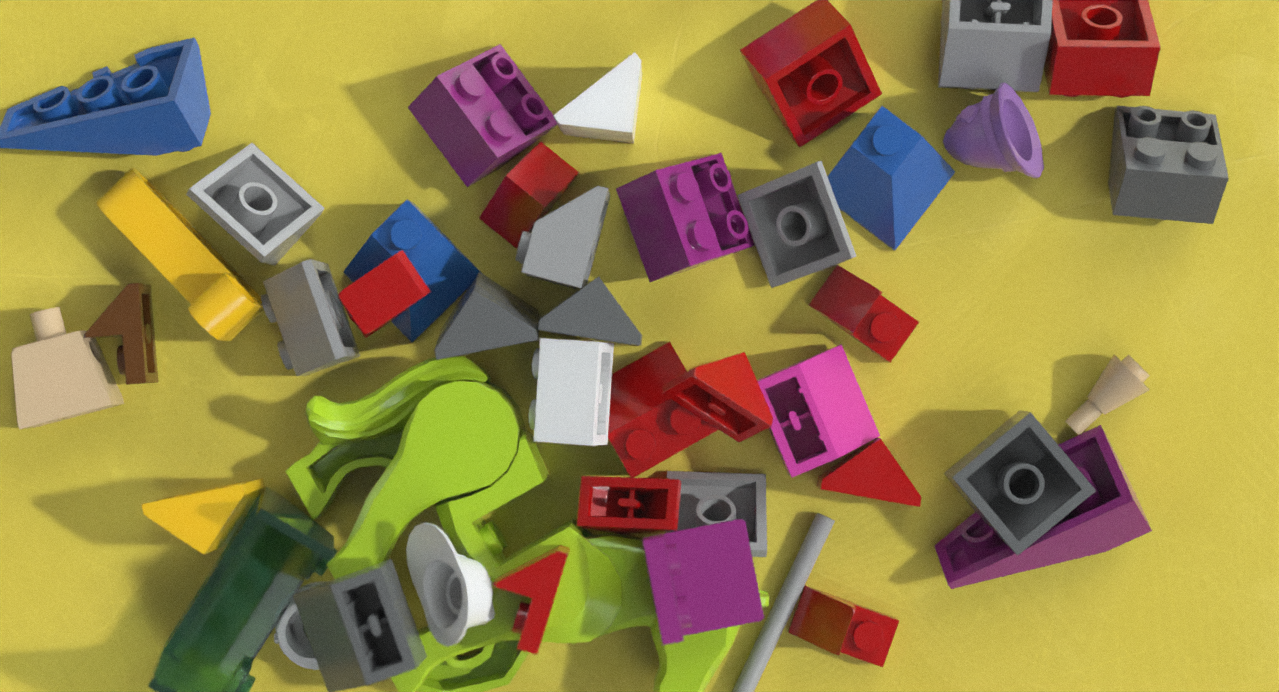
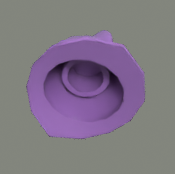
M1005 82L999 85L994 94L983 96L981 102L967 106L962 110L951 128L946 131L943 139L944 146L949 154L966 165L979 168L1002 169L1004 172L1018 171L1035 179L1040 177L1044 169L1041 142L1033 118L1021 98Z

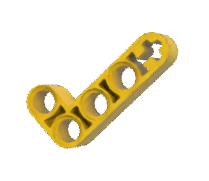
M131 168L96 202L108 219L191 304L188 308L190 314L217 340H233L264 310L260 295L165 196L135 168Z

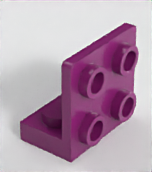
M743 519L643 537L663 645L684 641L683 636L763 620L764 614L748 532Z

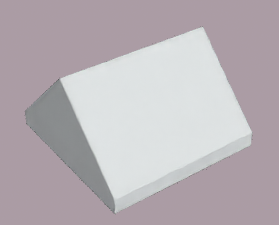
M634 52L554 115L556 123L564 135L634 144L642 81V64L638 55Z

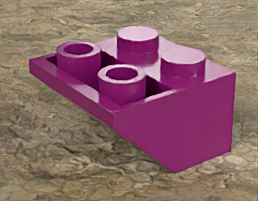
M501 44L436 76L408 106V109L467 187L500 169L557 126L552 112Z
M722 153L658 169L616 188L649 282L693 269L755 246Z

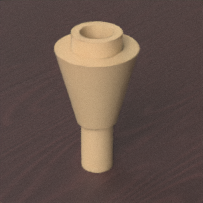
M1114 354L1087 396L1089 399L1065 420L1066 423L1080 435L1102 413L1107 414L1149 391V388L1143 382L1150 375L1129 354L1122 361Z

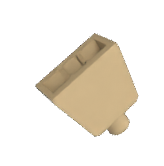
M60 307L49 308L30 314L37 342L15 347L11 353L19 430L36 428L124 404L123 396L96 338H84V334L87 331H75L67 334Z

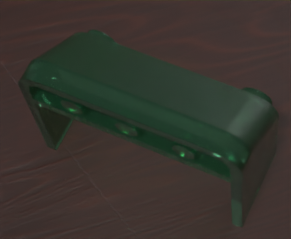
M265 486L159 653L148 687L156 692H249L256 680L255 677L249 674L253 660L292 601L293 594L297 593L304 580H308L314 572L322 576L328 569L327 564L337 553V550L334 548V536L285 497Z

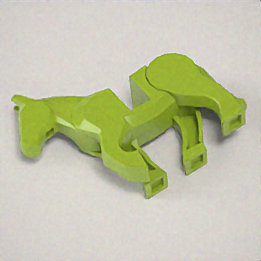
M454 356L439 360L431 358L408 368L375 392L358 400L336 403L322 396H314L307 402V421L320 442L309 455L295 462L285 472L313 520L325 514L349 472L359 467L379 465L386 467V470L367 496L347 542L327 564L334 579L387 561L397 539L409 523L425 509L437 504L435 508L443 530L453 545L456 554L464 555L481 563L487 570L491 580L494 618L485 624L467 628L465 635L458 644L451 646L438 643L432 635L429 626L418 629L427 657L417 668L390 677L398 692H483L508 685L529 654L517 649L521 635L512 632L520 602L531 604L532 598L494 587L492 584L499 576L559 545L569 547L570 551L542 642L572 644L590 642L594 638L614 631L648 625L651 628L653 641L659 656V668L655 675L653 692H704L715 671L732 646L740 625L683 636L684 641L663 645L642 538L612 533L593 535L586 528L578 527L577 521L572 519L511 555L504 556L503 548L507 547V543L501 531L493 520L486 524L483 516L541 484L549 477V474L532 434L525 429L519 405L506 390L490 383L491 377L483 368L464 356ZM759 590L762 608L769 607L768 592ZM483 647L481 651L469 656L460 655L462 653Z

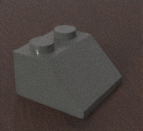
M1019 410L943 473L973 510L1017 556L1096 491L1031 412Z

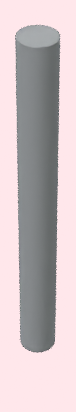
M817 512L732 692L755 691L835 520Z

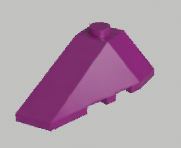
M1101 425L1058 444L1096 491L1018 556L1013 553L976 512L934 545L945 579L951 589L1103 553L1152 531L1137 495Z

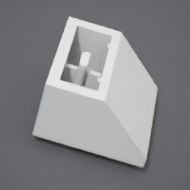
M540 338V349L535 350L532 359L533 377L538 379L537 396L531 402L529 409V426L534 430V441L588 446L607 445L614 343Z

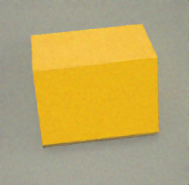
M263 478L170 496L141 505L143 515L205 555L227 545L265 487Z

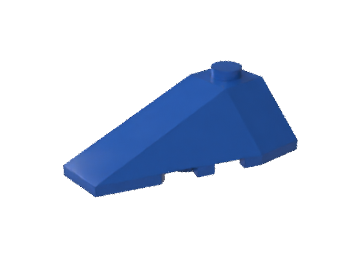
M194 37L148 48L135 54L137 63L114 73H111L108 66L92 72L93 79L86 82L82 87L69 91L67 87L60 86L8 108L0 126V148L157 156L176 151L186 152L195 147L202 146L211 111L199 44Z

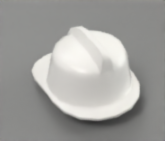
M425 522L415 526L408 538L406 548L407 565L423 605L428 626L438 643L445 646L458 644L465 635L467 628L485 624L494 618L495 612L492 603L490 577L481 563L464 555L456 554L449 538L437 525Z

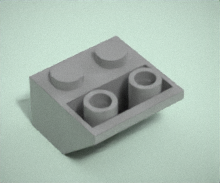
M942 0L938 88L997 90L999 85L1005 82L1016 92H1039L1051 35L1053 0Z

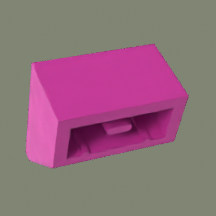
M841 344L757 380L773 416L772 426L769 427V431L786 471L791 478L835 460L880 436Z

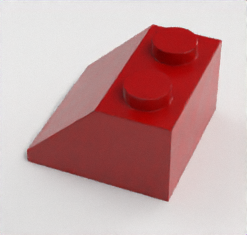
M828 0L814 1L740 49L758 87L799 148L882 95L851 24Z
M1053 0L1051 35L1044 64L1049 95H1063L1067 97L1092 95L1114 96L1118 98L1150 96L1161 46L1148 0Z
M671 342L662 345L612 374L608 438L629 476L632 478L718 431L711 424L662 394L664 384L687 372Z

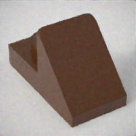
M130 283L127 284L87 330L84 338L122 336L123 345L117 348V366L119 373L126 377V385L158 383L151 285Z

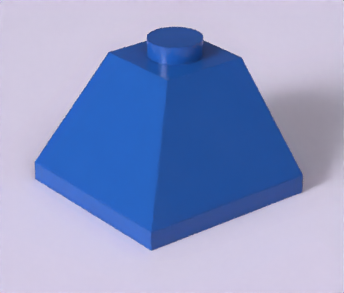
M881 106L827 177L839 209L895 251L954 175L955 171L923 136L884 106Z
M407 199L370 235L343 273L352 282H355L403 250L431 291L391 321L413 343L469 288L477 274L482 272L413 202Z

